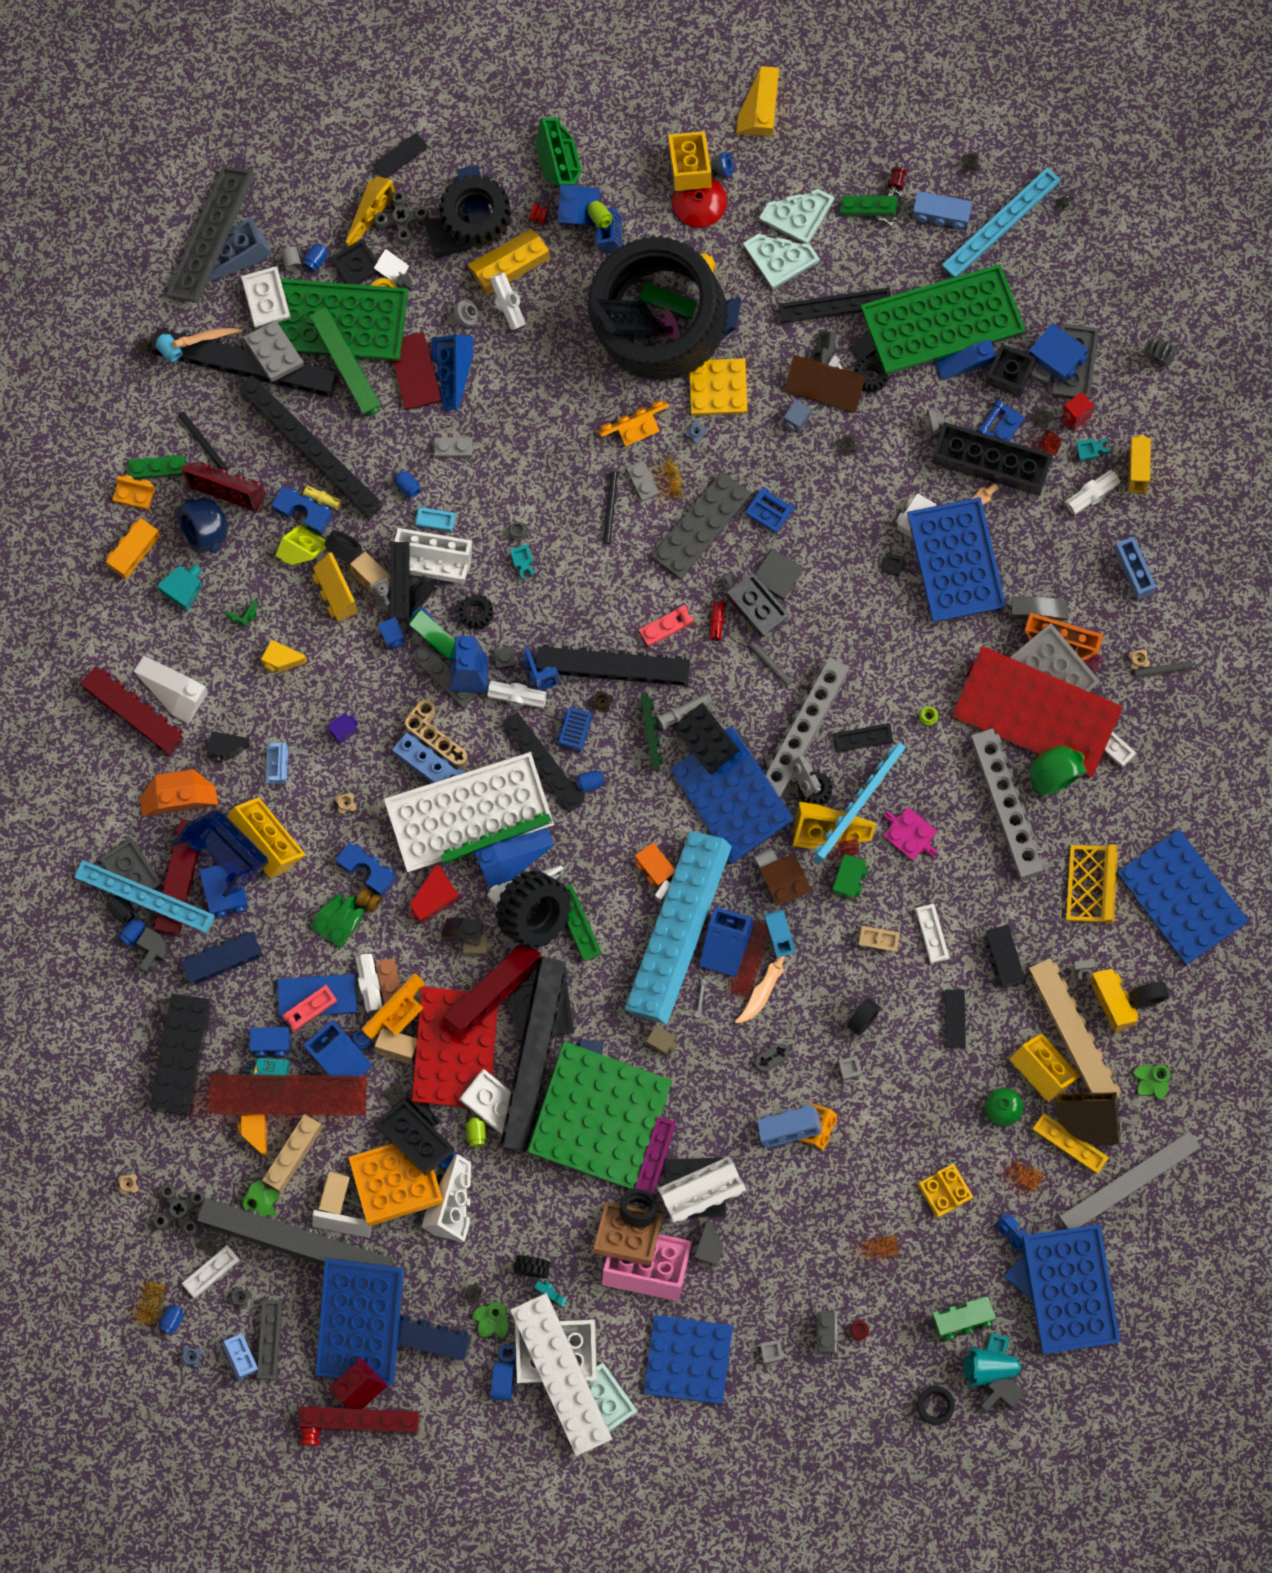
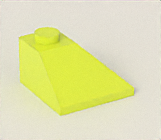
M299 524L282 538L275 556L290 565L309 561L327 549L324 545L326 540Z

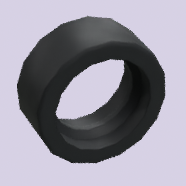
M332 530L324 543L325 547L333 555L346 562L352 563L362 551L361 545L354 538L338 530Z
M1160 981L1139 986L1130 992V996L1135 1008H1144L1164 1002L1169 998L1166 983Z
M867 998L852 1015L847 1027L860 1036L876 1018L881 1007L870 998Z
M634 1189L626 1192L621 1198L619 1214L627 1225L637 1228L646 1227L656 1218L657 1201L650 1192ZM632 1202H642L650 1208V1211L643 1215H636L627 1209V1205Z
M932 1386L925 1389L920 1394L917 1402V1411L920 1417L931 1425L946 1423L952 1417L955 1410L953 1395L941 1386ZM939 1394L946 1399L948 1409L943 1416L932 1417L926 1412L924 1403L930 1395Z

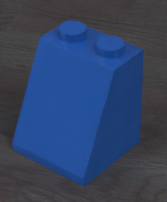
M560 184L558 222L560 224L596 226L588 215L587 207L593 201L600 202V189Z
M455 637L450 654V691L488 693V657L476 637Z

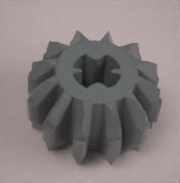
M1151 338L1145 347L1144 354L1152 362L1163 366H1170L1176 357L1177 349L1174 345L1163 339Z

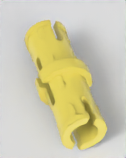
M308 485L303 492V497L308 496L318 502L317 504H323L337 511L342 503V499L333 497L324 490L320 491Z

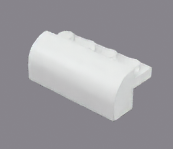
M398 528L394 542H410V575L426 576L427 578L465 584L471 563L472 540Z
M729 1156L657 1188L672 1222L684 1221L688 1216L694 1213H701L712 1205H719L730 1197H737L746 1190Z

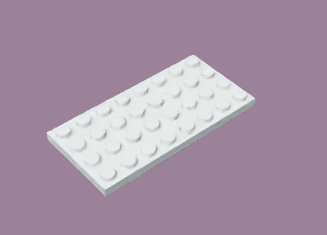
M531 752L384 798L407 872L443 861L441 855L444 854L443 851L454 847L456 850L461 848V844L472 840L474 843L479 841V837L490 833L492 836L498 833L497 830L506 826L509 829L515 827V823L524 819L527 822L534 819L533 816L544 812L545 815L549 814L551 817ZM552 820V823H551V824H548V825H546V826L540 827V828H538V829H535V830L530 831V832H527V833H531V832H534V831H537V830H541V829H544V828L553 826V825H554L553 820Z

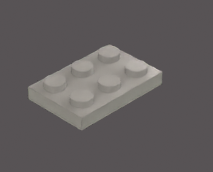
M277 321L244 336L246 345L271 382L304 366L303 360Z

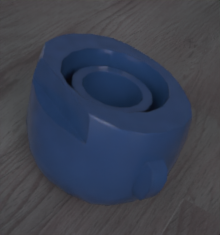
M207 498L185 500L184 504L180 505L177 509V519L192 549L197 554L207 551L217 553L220 551L222 543L228 534V523L222 509L215 501Z

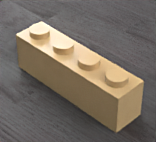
M305 1114L303 1115L263 1178L265 1185L282 1194L323 1129L319 1122Z

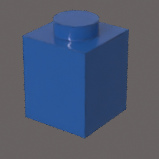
M395 617L378 624L388 649H397L403 645L405 638Z

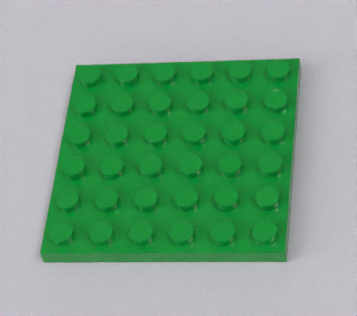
M563 1041L526 1153L629 1190H634L657 1116L661 1117L672 1080Z

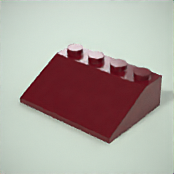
M193 462L182 466L181 471L188 488L258 512L266 493L263 484L260 482L247 481L243 476L237 474L235 476L230 475L221 468L217 470L210 468L211 466L204 462H200V464Z

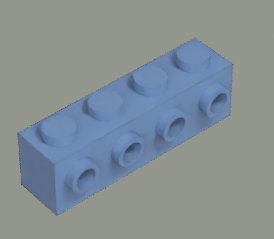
M406 732L392 749L393 755L430 783L464 773L461 769H454L450 766L451 762L445 757H438L432 747L429 745L425 747L421 744V740L414 734L409 735Z

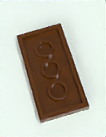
M794 355L784 391L856 413L866 376Z

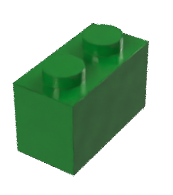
M844 854L832 894L853 901L856 896L860 897L863 888L860 882L862 878H866L869 869L866 867V861Z

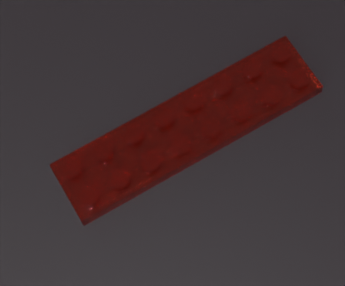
M210 1074L209 1114L366 1116L367 1076Z

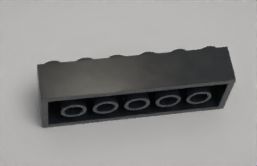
M944 422L933 454L932 464L1041 496L1053 455Z
M171 993L149 1106L152 1111L191 1117L212 1007L210 999Z

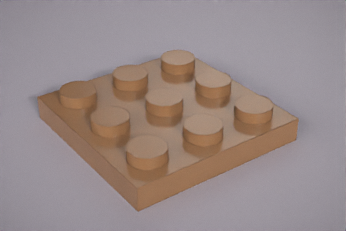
M605 1202L593 1253L651 1266L663 1214L656 1212V1218L646 1227H631L621 1219L619 1204ZM627 1206V1209L636 1215H643L649 1212Z

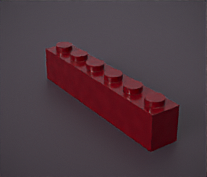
M95 666L80 683L84 690L166 755L170 756L184 740L182 731L177 726H170L167 723L168 720L162 714L156 715L153 712L154 709L148 703H141L138 700L139 697L134 692H127L124 689L125 686L119 680L113 681L105 669L101 668L99 670Z
M180 819V823L176 824L174 834L177 836L170 848L172 857L171 861L168 860L166 865V872L168 874L167 878L162 881L161 890H164L163 894L188 903L205 831L203 823ZM159 913L153 919V927H155L154 929L157 933L175 937L180 936L182 923Z
M517 945L512 950V953L503 958L493 971H489L480 983L475 984L472 991L463 996L453 1009L451 1008L446 1012L444 1016L445 1026L463 1040L536 971L541 953L534 948Z
M299 1407L298 1427L300 1429L317 1428L328 1431L419 1434L420 1413L414 1411Z

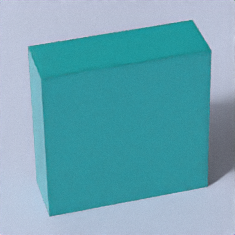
M990 1333L986 1350L1005 1355L1010 1338Z

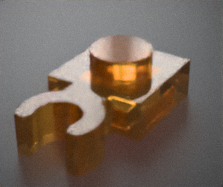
M1015 1160L1013 1164L1018 1167V1170L1012 1171L1009 1169L1008 1173L1011 1176H1019L1018 1183L1034 1193L1045 1175L1030 1165L1024 1169L1022 1164Z
M896 1236L877 1237V1243L875 1244L871 1241L863 1243V1246H870L872 1248L871 1252L865 1253V1257H871L875 1253H878L879 1258L899 1256Z

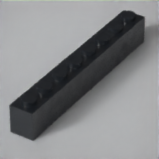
M545 644L543 647L538 646L536 670L539 673L545 667H556L558 675L688 686L690 659L684 656L668 658L667 655L663 654L649 656L647 653H638L634 655L627 651L611 653L610 650L606 649L592 651L590 648H581V650H576L570 646L554 648L553 645Z

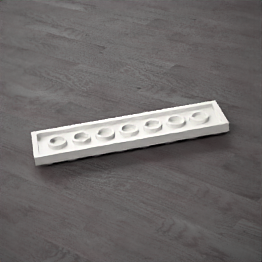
M547 1293L511 1309V1313L575 1455L578 1456L612 1440L611 1434Z

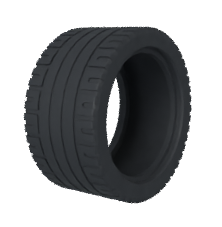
M650 236V238L643 237L640 240L635 239L633 242L625 243L626 245L618 247V250H614L600 264V268L595 272L596 275L593 276L592 284L589 287V300H587L588 314L590 315L589 319L595 334L613 360L624 370L638 377L650 378L652 380L660 379L662 381L666 379L672 380L676 377L680 378L682 375L690 374L691 371L694 372L699 366L704 365V362H707L710 356L716 352V348L718 349L720 341L724 337L723 333L726 331L727 303L718 280L706 260L694 248L684 242L681 243L679 240L662 236ZM668 271L679 273L697 284L699 289V308L693 323L679 338L660 346H641L626 340L620 334L608 333L603 327L604 323L594 314L593 307L590 304L595 299L621 300L624 293L634 282L655 272Z

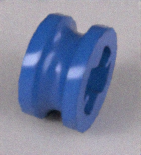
M512 1345L503 1346L499 1351L500 1359L504 1363L514 1362L516 1360V1349ZM506 1349L507 1351L512 1350L514 1352L511 1359L508 1357L503 1358V1355H505L503 1352Z

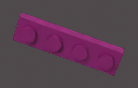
M657 1116L635 1189L646 1190L654 1196L677 1124L675 1121Z

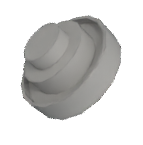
M464 299L455 305L454 316L460 325L471 327L478 322L479 311L473 302Z
M934 407L928 408L927 415L923 416L925 428L931 431L932 436L938 435L945 422L944 416L935 411Z

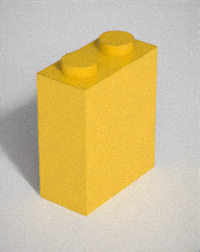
M1137 435L1131 439L1129 447L1128 492L1147 493L1150 483L1151 438H1146L1144 435Z

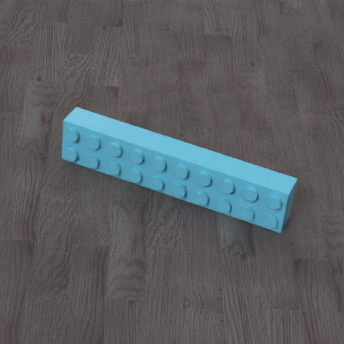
M694 831L689 832L625 1006V1010L631 1015L665 1025L668 1024L732 848L725 839Z

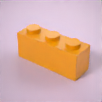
M141 518L131 525L130 532L119 540L118 547L115 551L112 550L106 558L108 567L124 579L129 577L160 537L159 531Z

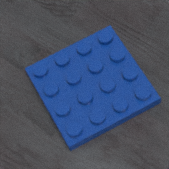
M654 1315L644 1394L723 1405L733 1325Z

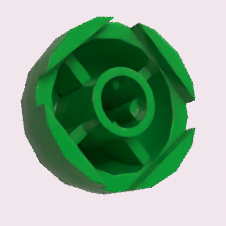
M1002 1087L995 1089L988 1095L985 1100L984 1111L992 1124L998 1127H1009L1017 1123L1021 1118L1023 1102L1016 1091Z

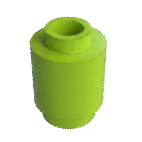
M593 201L587 207L588 215L598 228L608 227L613 216L605 205L599 201Z
M470 1118L469 1122L465 1123L467 1142L470 1147L484 1146L486 1141L485 1121H480V1118Z

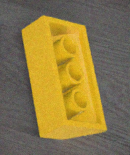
M529 229L467 266L485 294L488 295L494 291L489 279L490 277L505 272L508 282H511L549 260L550 254L541 237L535 231Z
M259 797L235 806L224 820L225 824L270 879L282 874L306 855Z

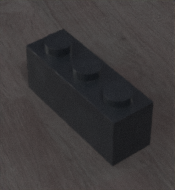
M1009 924L986 930V937H983L985 947L989 948L991 955H988L991 967L995 966L997 972L994 974L996 984H1000L1001 989L1023 984L1025 977Z

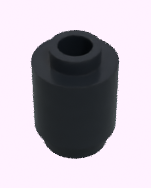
M114 896L108 902L107 908H109V912L122 924L125 922L129 923L132 918L134 919L135 909L123 898Z

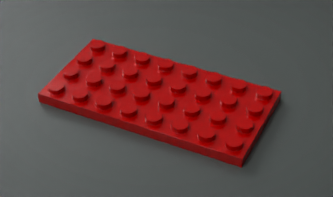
M982 646L952 717L985 731L994 729L995 734L998 733L1001 738L1038 754L1059 745L1071 747L1073 750L1084 754L1085 759L1083 763L1087 770L1085 774L1093 777L1124 706Z

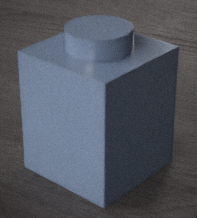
M795 400L784 416L785 427L790 431L800 433L811 417L812 409Z

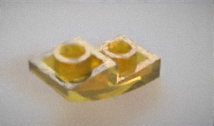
M669 456L665 459L664 467L666 473L672 476L669 478L670 485L668 487L673 495L677 494L679 498H682L683 485L681 475L672 456Z
M149 1280L146 1282L136 1320L156 1325L167 1285Z

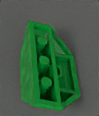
M542 117L535 145L543 176L557 186H560V184L575 185L582 170L574 139L567 129L560 124L558 118Z

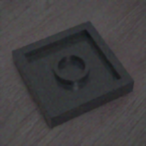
M363 239L331 257L332 262L347 284L359 285L379 273L374 268L377 260Z

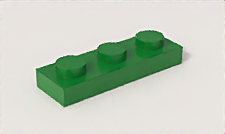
M842 196L840 213L842 216H895L898 199L896 196Z
M184 455L128 460L129 476L134 479L183 475L181 471L182 466L186 465Z

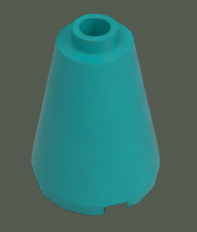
M969 1347L966 1350L970 1351L969 1356L964 1357V1376L969 1378L970 1382L966 1383L968 1387L989 1384L999 1379L1014 1378L1021 1371L1020 1361H1017L1016 1357Z

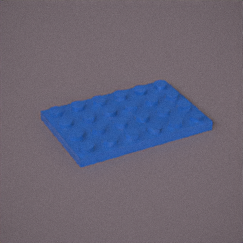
M981 497L907 512L932 623L1007 607Z
M731 725L725 731L740 751L714 774L710 775L693 753L670 768V770L712 835L725 839L732 846L728 859L733 864L795 819L734 726Z
M1180 829L1117 872L1119 878L1185 966L1249 922Z
M1101 1224L1022 1236L1042 1354L1120 1343Z
M334 1258L325 1259L315 1375L338 1378L359 1357H362L388 1385H394L404 1267Z

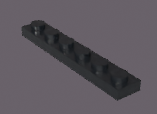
M890 288L779 304L781 323L861 312L860 306L862 304L890 297Z
M518 712L502 722L524 754L531 752L536 770L569 813L585 803V800Z

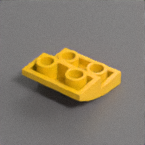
M954 1164L917 1184L936 1218L945 1215L973 1198Z

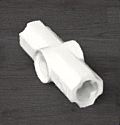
M505 272L490 277L489 279L496 293V307L504 312L510 329L514 330L525 325V320L519 308L520 297L516 291H512Z
M1109 470L1097 480H1091L1081 488V491L1065 501L1069 511L1076 515L1089 505H1095L1102 500L1106 493L1120 484L1117 474Z
M491 681L487 697L506 701L508 704L518 707L526 705L544 709L547 692L530 689L519 683H511L510 685Z
M362 954L355 957L359 972V986L364 997L367 1014H375L382 1007L379 978L375 972L372 954Z

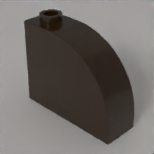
M1117 1092L1058 1094L1056 1100L1057 1114L1063 1127L1072 1136L1092 1144H1105L1108 1146L1119 1144L1121 1130Z

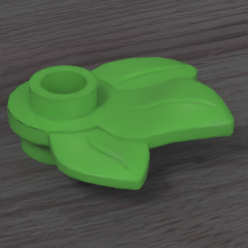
M1146 1064L1138 1067L1133 1072L1137 1078L1141 1079L1138 1086L1139 1095L1148 1096L1154 1093L1158 1099L1165 1097L1169 1089L1167 1082L1170 1079V1071L1166 1066L1157 1065L1153 1067ZM1162 1072L1164 1077L1158 1078L1157 1073Z
M256 1181L249 1187L248 1194L243 1197L242 1207L245 1211H248V1209L255 1210L265 1218L267 1215L274 1217L276 1212L272 1204L278 1199L280 1193L273 1188L264 1189L263 1181ZM249 1200H254V1201H255V1205H253V1206L249 1205V1204H248V1201H249Z
M493 1302L488 1307L481 1306L474 1311L472 1318L479 1321L478 1333L481 1338L488 1337L495 1332L503 1339L508 1333L509 1322L505 1318L506 1308L502 1303ZM493 1309L499 1310L498 1316L493 1314Z

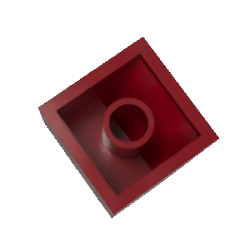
M359 1357L331 1384L328 1390L342 1404L353 1409H363L388 1384L362 1357Z

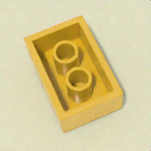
M705 131L668 135L674 190L712 188L711 167Z

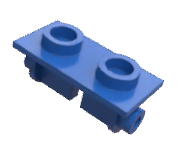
M1006 1213L996 1222L995 1226L1011 1242L1012 1247L1022 1254L1024 1252L1022 1236L1029 1234L1024 1229L1018 1232L1016 1229L1020 1224L1012 1215Z

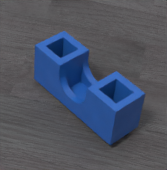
M282 486L271 505L274 512L287 519H290L295 511H306L308 516L304 521L305 527L320 536L324 534L333 518L329 507L323 504L321 506L317 505L312 498L308 496L302 497L298 495L296 490L290 487L287 489Z
M349 842L336 858V864L350 875H353L359 868H368L371 871V875L365 882L367 887L383 897L396 881L395 872L388 866L384 868L378 864L380 861L373 855H366L364 853L365 850L360 845H353Z

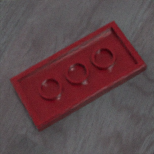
M424 332L404 336L400 361H393L405 411L442 402Z

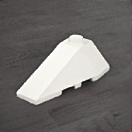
M143 656L134 670V673L166 707L171 715L186 724L190 723L208 694L204 685Z
M454 1155L439 1184L443 1204L426 1209L422 1228L435 1236L465 1242L470 1224V1217H466V1206H470V1199H467V1188L471 1184V1162L460 1155Z

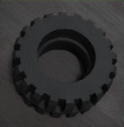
M473 174V177L463 176V179L460 181L457 178L453 181V186L448 185L446 187V194L443 193L440 198L439 212L443 230L451 241L455 239L457 245L462 246L465 244L468 249H472V246L482 249L483 245L489 247L493 245L492 242L494 240L498 242L502 239L501 234H506L507 226L510 225L511 221L510 202L503 186L499 187V183L496 180L491 182L488 176L484 175L483 178H480L479 174ZM470 200H483L492 206L493 212L484 222L469 224L458 217V210L464 203Z
M536 870L521 873L520 876L514 877L511 883H507L504 892H501L499 896L500 901H497L496 905L498 909L496 911V919H498L497 924L501 931L526 948H539L551 943L552 939H556L559 936V932H563L564 925L570 918L568 914L571 912V905L569 904L571 899L566 887L546 873ZM541 898L538 910L527 920L530 907Z

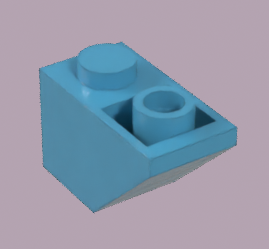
M783 909L765 914L771 944L776 957L780 958L796 953Z

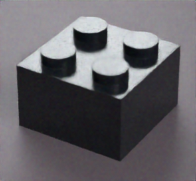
M1001 344L987 375L986 384L1021 398L1034 369L1036 357Z

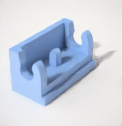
M268 743L265 783L287 784V743Z
M242 1333L223 1342V1349L238 1381L244 1379L249 1374L253 1375L258 1370Z

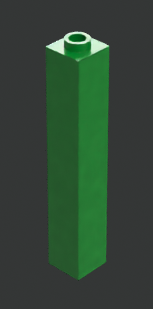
M324 307L310 315L363 414L372 416L379 412L382 404L330 309Z

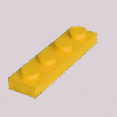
M1043 1113L1032 1129L1097 1175L1109 1159V1157L1087 1142L1072 1136L1061 1124Z

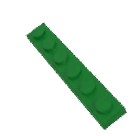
M544 812L533 816L534 819L527 822L524 819L515 823V827L509 829L506 826L497 830L498 833L492 836L490 833L479 837V841L474 843L472 840L461 844V848L456 850L454 847L443 851L444 854L441 855L444 865L471 855L475 851L551 824V817L549 814L545 815Z

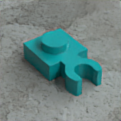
M1095 438L1076 442L1080 462L1097 459L1099 457L1098 453L1105 455L1111 453V448H1103L1104 444L1109 443V439H1102L1099 443H1096Z
M528 544L510 549L515 569L521 568V579L525 580L524 573L526 571L530 572L531 576L534 577V570L529 566L534 563Z
M538 1281L534 1288L542 1295L547 1293L549 1299L562 1308L567 1303V1299L557 1294L553 1290L554 1286L544 1281V1283Z

